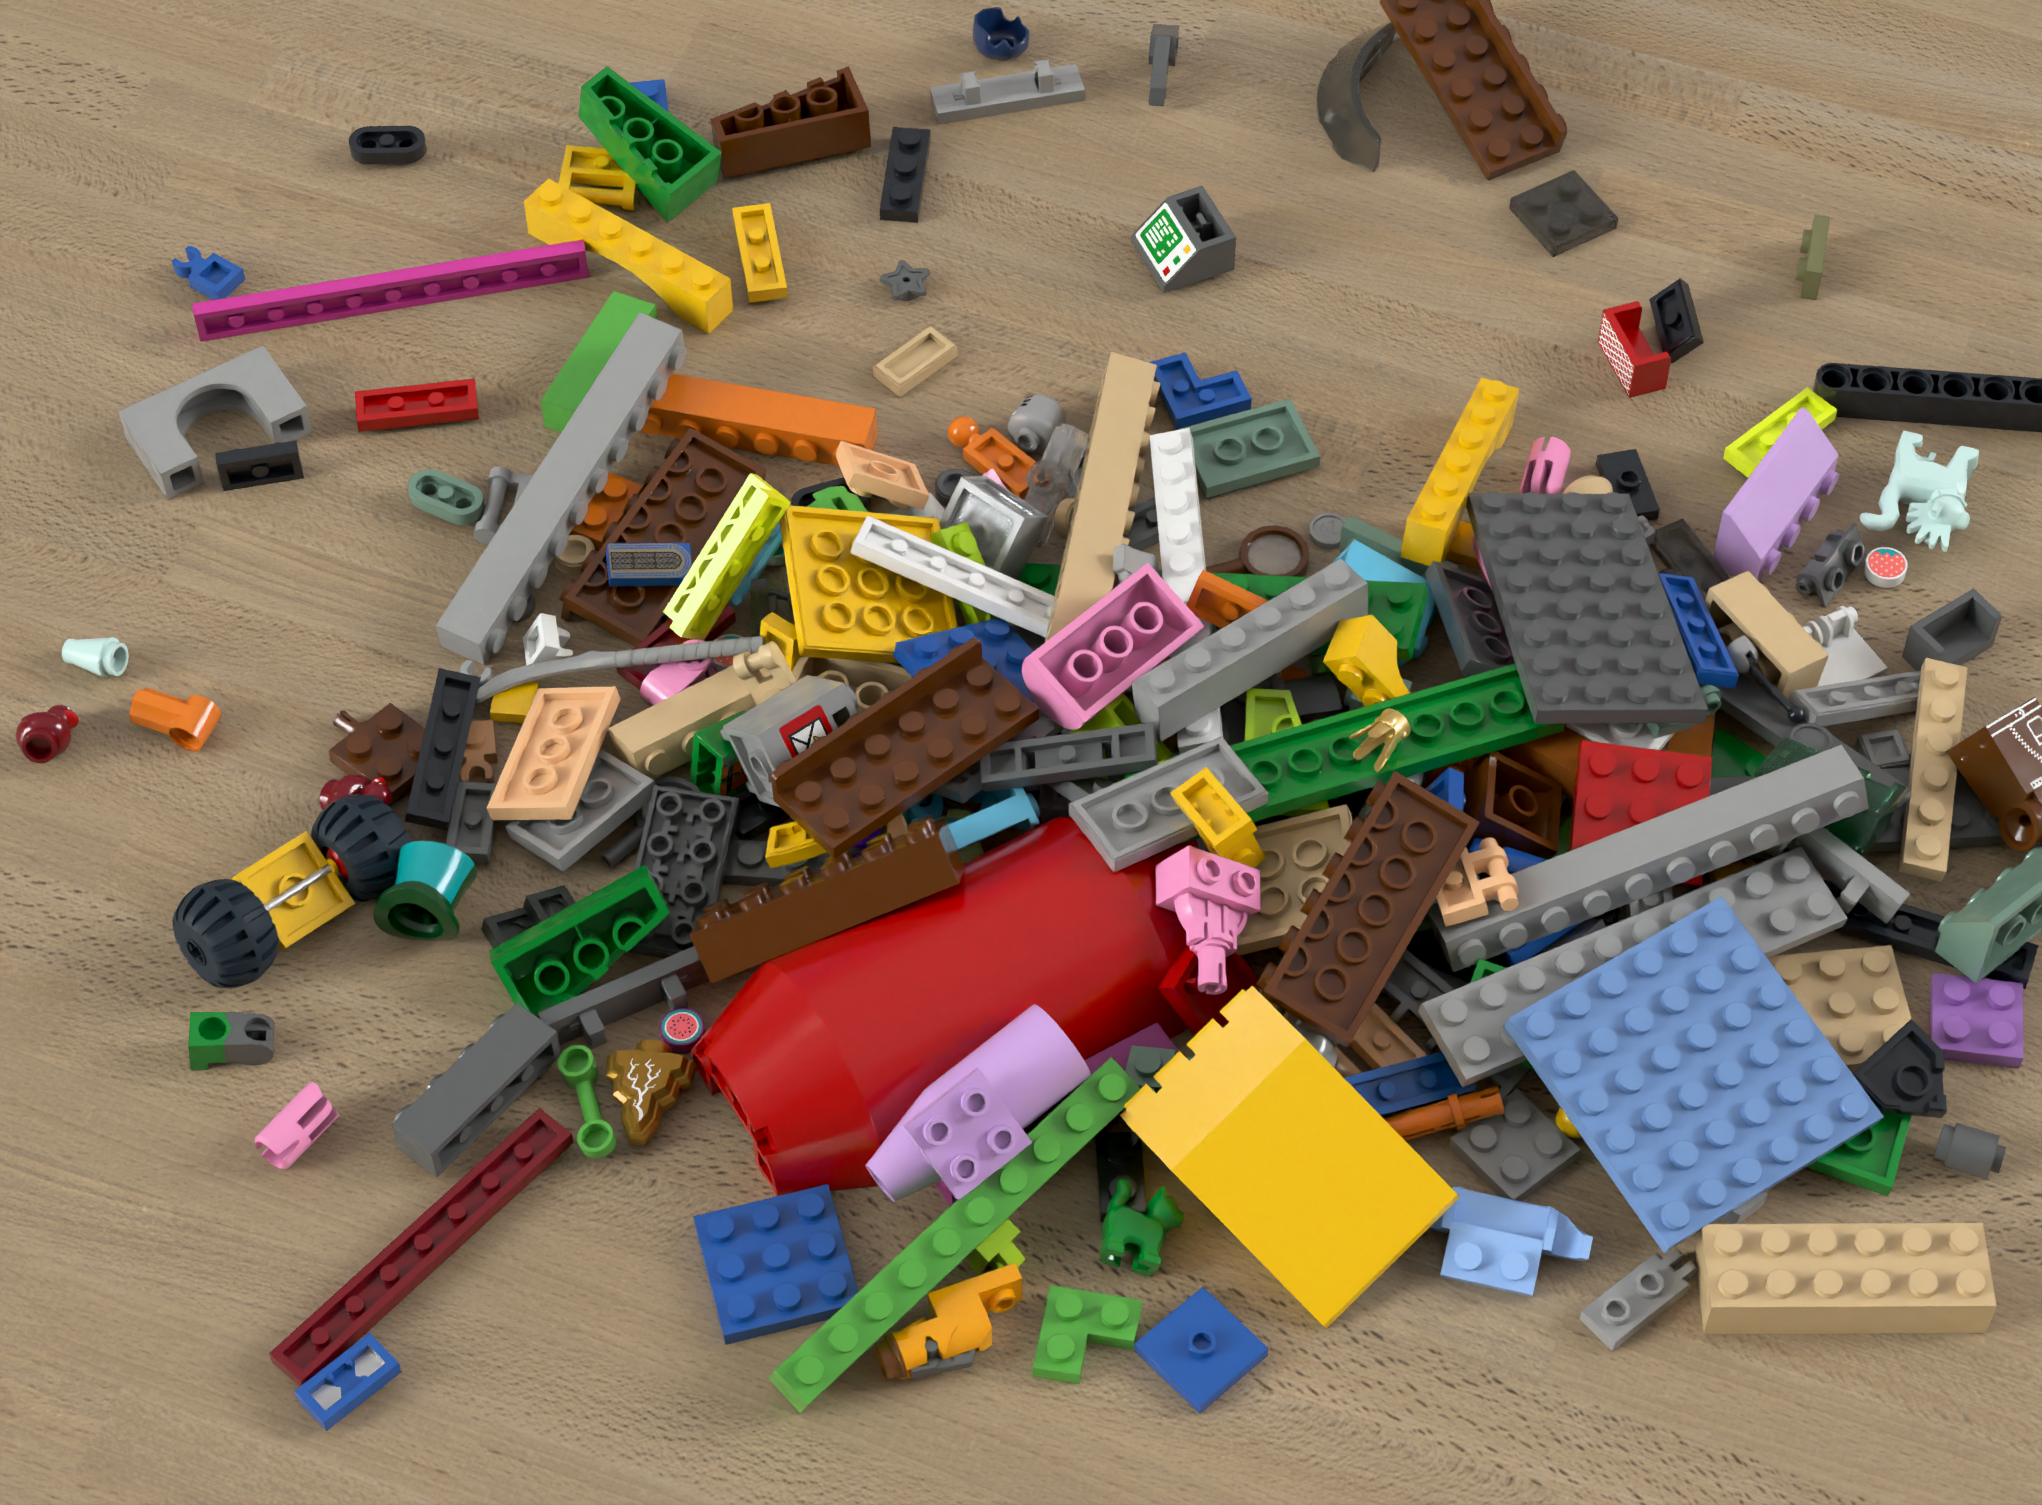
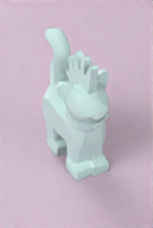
M1903 430L1894 456V468L1878 503L1882 514L1861 513L1860 522L1872 531L1882 532L1891 529L1900 516L1898 501L1903 504H1909L1906 521L1912 523L1907 526L1906 532L1911 534L1919 531L1916 535L1915 543L1919 544L1924 540V543L1928 544L1930 550L1940 541L1942 551L1946 552L1948 550L1950 533L1955 530H1965L1970 522V516L1964 510V507L1967 506L1964 499L1967 480L1971 478L1973 469L1978 464L1979 450L1960 446L1949 464L1944 466L1934 462L1936 453L1930 452L1926 456H1920L1915 453V447H1921L1923 444V435Z

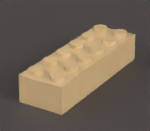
M1983 1223L1707 1224L1701 1228L1694 1250L1695 1263L1698 1268L1697 1281L1704 1334L1986 1333L1997 1307Z

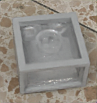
M967 476L960 478L939 523L942 530L968 522L986 567L1018 580L1049 516L987 476Z

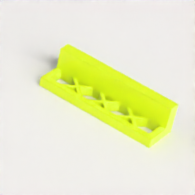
M749 474L663 611L673 620L669 628L680 637L704 641L791 501L758 475Z

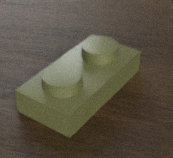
M1814 215L1812 229H1804L1800 253H1806L1807 257H1800L1796 274V281L1803 282L1801 298L1817 299L1823 273L1830 217Z

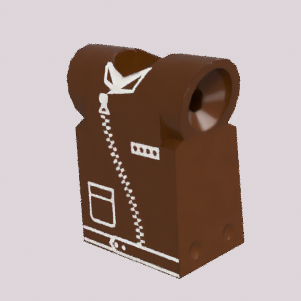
M2036 697L1946 751L1989 814L1999 817L1998 826L2006 844L2019 852L2028 851L2042 842V707Z

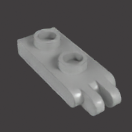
M1678 1249L1673 1250L1664 1258L1655 1253L1581 1311L1580 1320L1613 1352L1683 1297L1691 1288V1284L1687 1281L1695 1275L1698 1268L1689 1261L1676 1271L1674 1268L1685 1257Z

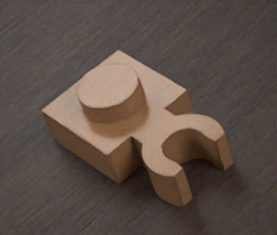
M493 719L471 722L460 771L461 781L470 782L472 778L482 776L486 779V783H495L493 769L490 765L498 763Z

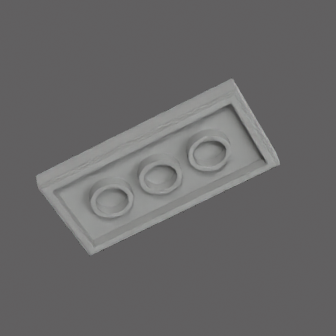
M1221 736L1069 803V815L1115 873L1199 835L1194 824L1175 803L1170 792L1205 767L1210 770L1246 813L1268 804V792Z

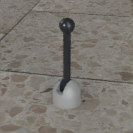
M1745 635L1733 641L1726 649L1737 672L1742 674L1751 672L1788 712V719L1791 722L1800 723L1805 717L1804 710L1799 706H1794L1756 666L1759 656L1755 645Z

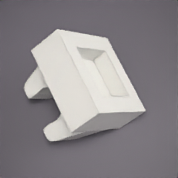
M540 613L524 635L523 644L526 665L570 658L573 655L572 650L562 648L570 639V633L557 627L556 616Z

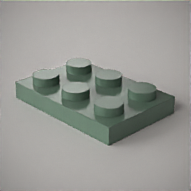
M1291 399L1181 428H1190L1193 438L1196 477L1206 498L1320 466V454Z

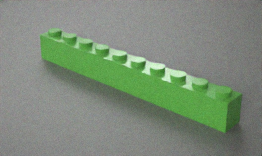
M1110 1057L1027 1134L1032 1141L1029 1146L959 1201L954 1202L779 1365L768 1379L801 1413L1125 1109L1123 1106L1141 1088Z

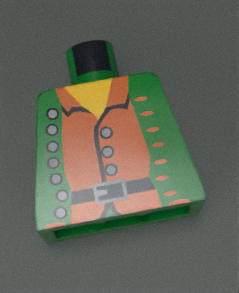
M746 711L738 712L694 733L690 782L694 783L702 793L735 797L748 789L746 782L749 779L731 742L724 740L720 732L725 724Z

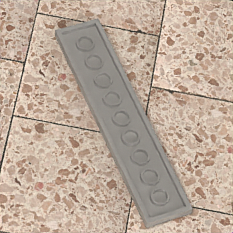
M1798 847L1421 1004L1418 1012L1461 1086L1465 1087L1527 1060L1503 1026L1508 1018L1721 896L1767 958L1841 928L1848 918L1803 848Z

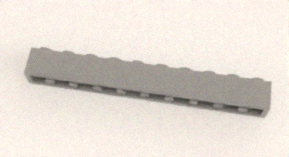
M639 312L436 624L442 647L482 665H486L493 653L496 654L501 650L506 639L507 630L514 620L518 621L524 614L530 594L534 588L538 589L542 586L547 576L548 566L555 556L559 557L565 550L571 530L575 524L580 525L583 522L588 511L589 502L595 493L599 494L604 489L612 466L615 462H620L624 458L628 448V441L635 431H640L645 425L648 410L655 400L659 401L663 397L668 379L673 371L679 370L684 364L687 349L684 346L681 329Z
M1842 744L1511 874L1514 876L1519 888L1517 894L1519 905L1512 911H1504L1501 908L1500 902L1493 899L1486 901L1488 915L1445 927L1438 904H1434L1429 908L1428 913L1435 938L1453 972L1475 965L1479 958L1486 960L1518 948L1528 942L1559 932L1572 925L1602 915L1605 912L1643 899L1666 888L1686 882L1699 875L1867 810L1869 806L1864 777Z

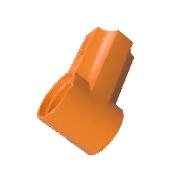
M146 687L143 690L138 689L133 696L129 717L131 723L167 734L181 748L195 752L203 747L222 717V712L214 702L200 695H190L187 700Z

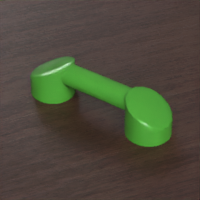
M569 1046L560 1054L558 1067L566 1083L576 1090L585 1124L578 1131L577 1142L586 1157L593 1159L602 1158L616 1148L617 1139L611 1126L606 1121H603L596 1097L594 1084L597 1082L599 1075L598 1065L591 1050L586 1046Z

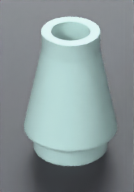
M114 637L80 640L70 638L66 640L62 648V658L65 663L74 664L106 679L120 676L128 664L129 653L127 646L124 643H120Z

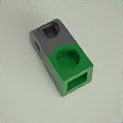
M190 1012L188 1042L190 1070H209V1063L239 1062L245 1065H261L269 1062L274 1055V1021L266 1015L255 1013Z

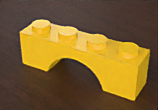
M1373 615L1339 621L1323 660L1327 667L1337 676L1338 680L1345 684L1362 701L1364 706L1410 694L1402 681L1398 669L1397 640Z

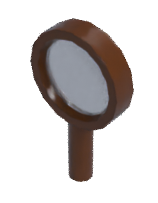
M1277 525L1263 526L1251 531L1243 539L1238 559L1208 566L1206 571L1213 573L1304 577L1309 565V549L1302 536L1292 529Z

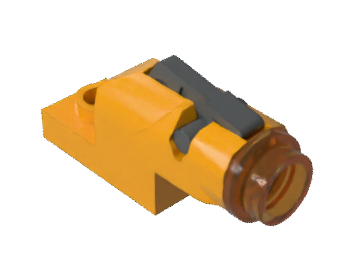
M1016 1263L927 1293L928 1316L930 1320H926L923 1317L902 1330L884 1335V1341L874 1344L877 1360L885 1379L888 1380L897 1377L899 1381L910 1378L917 1379L937 1375V1373L971 1367L975 1354L985 1351L992 1345V1326L987 1313L1007 1311L1017 1302L1022 1301V1276Z

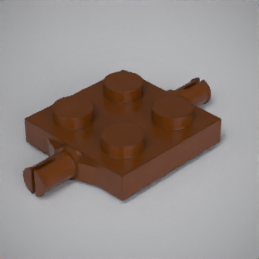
M391 703L364 722L357 721L344 710L340 711V715L337 713L333 719V725L340 728L348 736L329 750L330 762L348 775H360L370 783L377 777L384 778L386 785L392 793L390 805L404 794L411 792L425 727Z

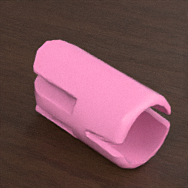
M1540 437L1533 442L1518 494L1528 492L1539 494L1561 493L1571 457V450L1564 441L1551 437L1545 451H1543L1545 437Z
M314 1082L308 1083L255 1137L256 1148L259 1149L265 1144L267 1148L263 1151L262 1156L275 1167L288 1169L340 1115L332 1108V1104L327 1097L322 1095V1090Z

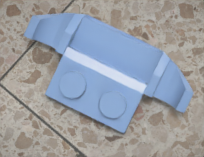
M1452 1187L1460 1198L1428 1228L1449 1234L1440 1277L1533 1297L1541 1254L1568 1260L1586 1261L1589 1260L1593 1240L1592 1236L1583 1232L1567 1216L1551 1206L1535 1205L1471 1191L1462 1187Z

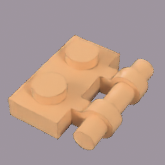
M1494 838L1483 839L1479 844L1481 850L1468 853L1465 847L1436 896L1445 927L1488 915L1486 901L1494 899L1500 902L1501 908L1504 911H1512L1518 907V885L1514 876L1508 874L1507 867L1509 861L1503 848L1498 847L1497 841ZM1485 872L1490 874V877L1478 880L1476 874Z

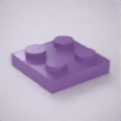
M1933 973L1930 980L1929 1037L1944 1051V1059L2020 1068L2023 1060V983L1981 979L1978 983H1975L1965 976Z

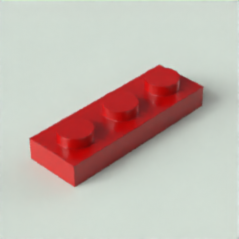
M475 378L355 391L356 422L359 432L479 419Z

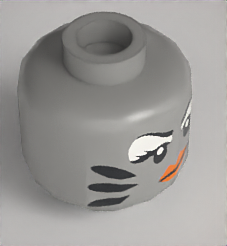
M1031 395L1020 402L1010 417L1007 427L1008 434L1017 447L1027 453L1039 455L1047 453L1055 446L1064 432L1067 422L1064 411L1055 399L1049 396Z

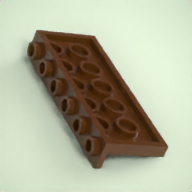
M1380 0V5L1487 180L1560 152L1567 135L1566 122L1560 114L1555 112L1548 101V94L1545 88L1535 80L1530 72V66L1526 57L1517 51L1512 43L1508 28L1505 25H1501L1494 14L1490 0Z
M691 427L681 440L675 438L666 451L664 457L666 461L661 467L655 465L651 469L644 483L646 488L640 496L636 493L631 496L623 511L625 516L619 524L613 522L609 526L603 537V546L598 552L592 550L588 554L581 568L583 573L578 580L571 579L566 584L559 599L563 602L562 619L569 622L576 613L636 647L658 629L667 616L663 611L679 586H609L606 560L607 543H690L693 565L749 474H756L765 480L766 469Z
M973 637L963 645L952 648L945 657L930 667L919 670L912 679L897 689L885 693L878 702L863 712L852 715L845 724L827 736L816 739L809 748L794 758L783 761L771 773L773 799L835 859L1039 719V708L982 657V643L976 637Z
M1394 771L1386 784L1380 780L1377 781L1365 801L1366 804L1372 807L1365 820L1359 816L1355 818L1343 838L1350 842L1349 847L1343 856L1335 852L1322 873L1323 876L1329 879L1322 892L1313 888L1300 912L1307 915L1300 929L1291 925L1278 947L1285 952L1279 964L1276 966L1269 962L1256 983L1258 987L1263 989L1261 994L1267 1000L1346 1048L1356 1035L1480 823Z

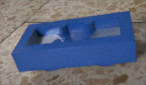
M368 1333L294 1392L297 1401L327 1431L400 1374L401 1368L396 1359L371 1333Z

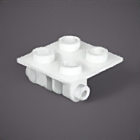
M1845 606L1837 607L1835 612L1826 616L1821 615L1815 621L1810 620L1803 626L1805 631L1814 640L1819 642L1824 651L1829 655L1818 686L1868 679L1888 669L1853 628L1854 623L1858 621V614L1851 606L1847 608Z

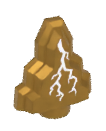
M642 1040L636 1044L635 1050H616L613 1054L607 1055L606 1080L613 1083L614 1100L623 1107L621 1121L629 1144L646 1145L660 1128L663 1112L677 1105L681 1090L691 1087L697 1069L695 1062L688 1060L683 1055L672 1053L671 1047L659 1040Z

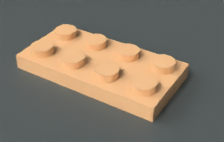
M616 686L538 688L487 806L492 820L572 819L621 699Z

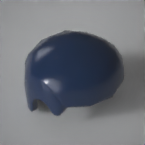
M1000 7L986 8L975 14L973 43L978 52L992 60L1008 61L1016 59L1028 48L1029 30L1022 24L1019 16L1014 20H1008L1005 18Z

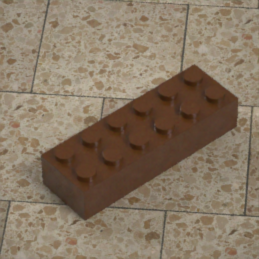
M931 816L924 817L907 826L908 832L895 838H892L890 833L882 834L866 842L867 848L863 851L851 855L850 850H847L835 859L829 856L825 859L826 865L819 869L810 871L809 866H804L784 876L786 881L770 888L768 882L762 883L746 890L743 893L745 898L729 904L727 899H723L703 909L704 914L697 918L698 922L691 931L690 937L710 983L712 984L959 884L964 871V862L945 817L934 822Z

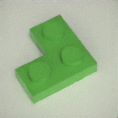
M1050 1285L1033 1365V1377L1080 1384L1088 1343L1134 1350L1142 1312V1300Z

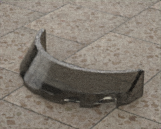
M1391 21L1362 33L1343 46L1326 66L1321 76L1317 93L1318 120L1333 142V150L1342 159L1370 172H1375L1379 167L1381 137L1373 128L1364 112L1360 99L1359 83L1391 44L1400 38Z

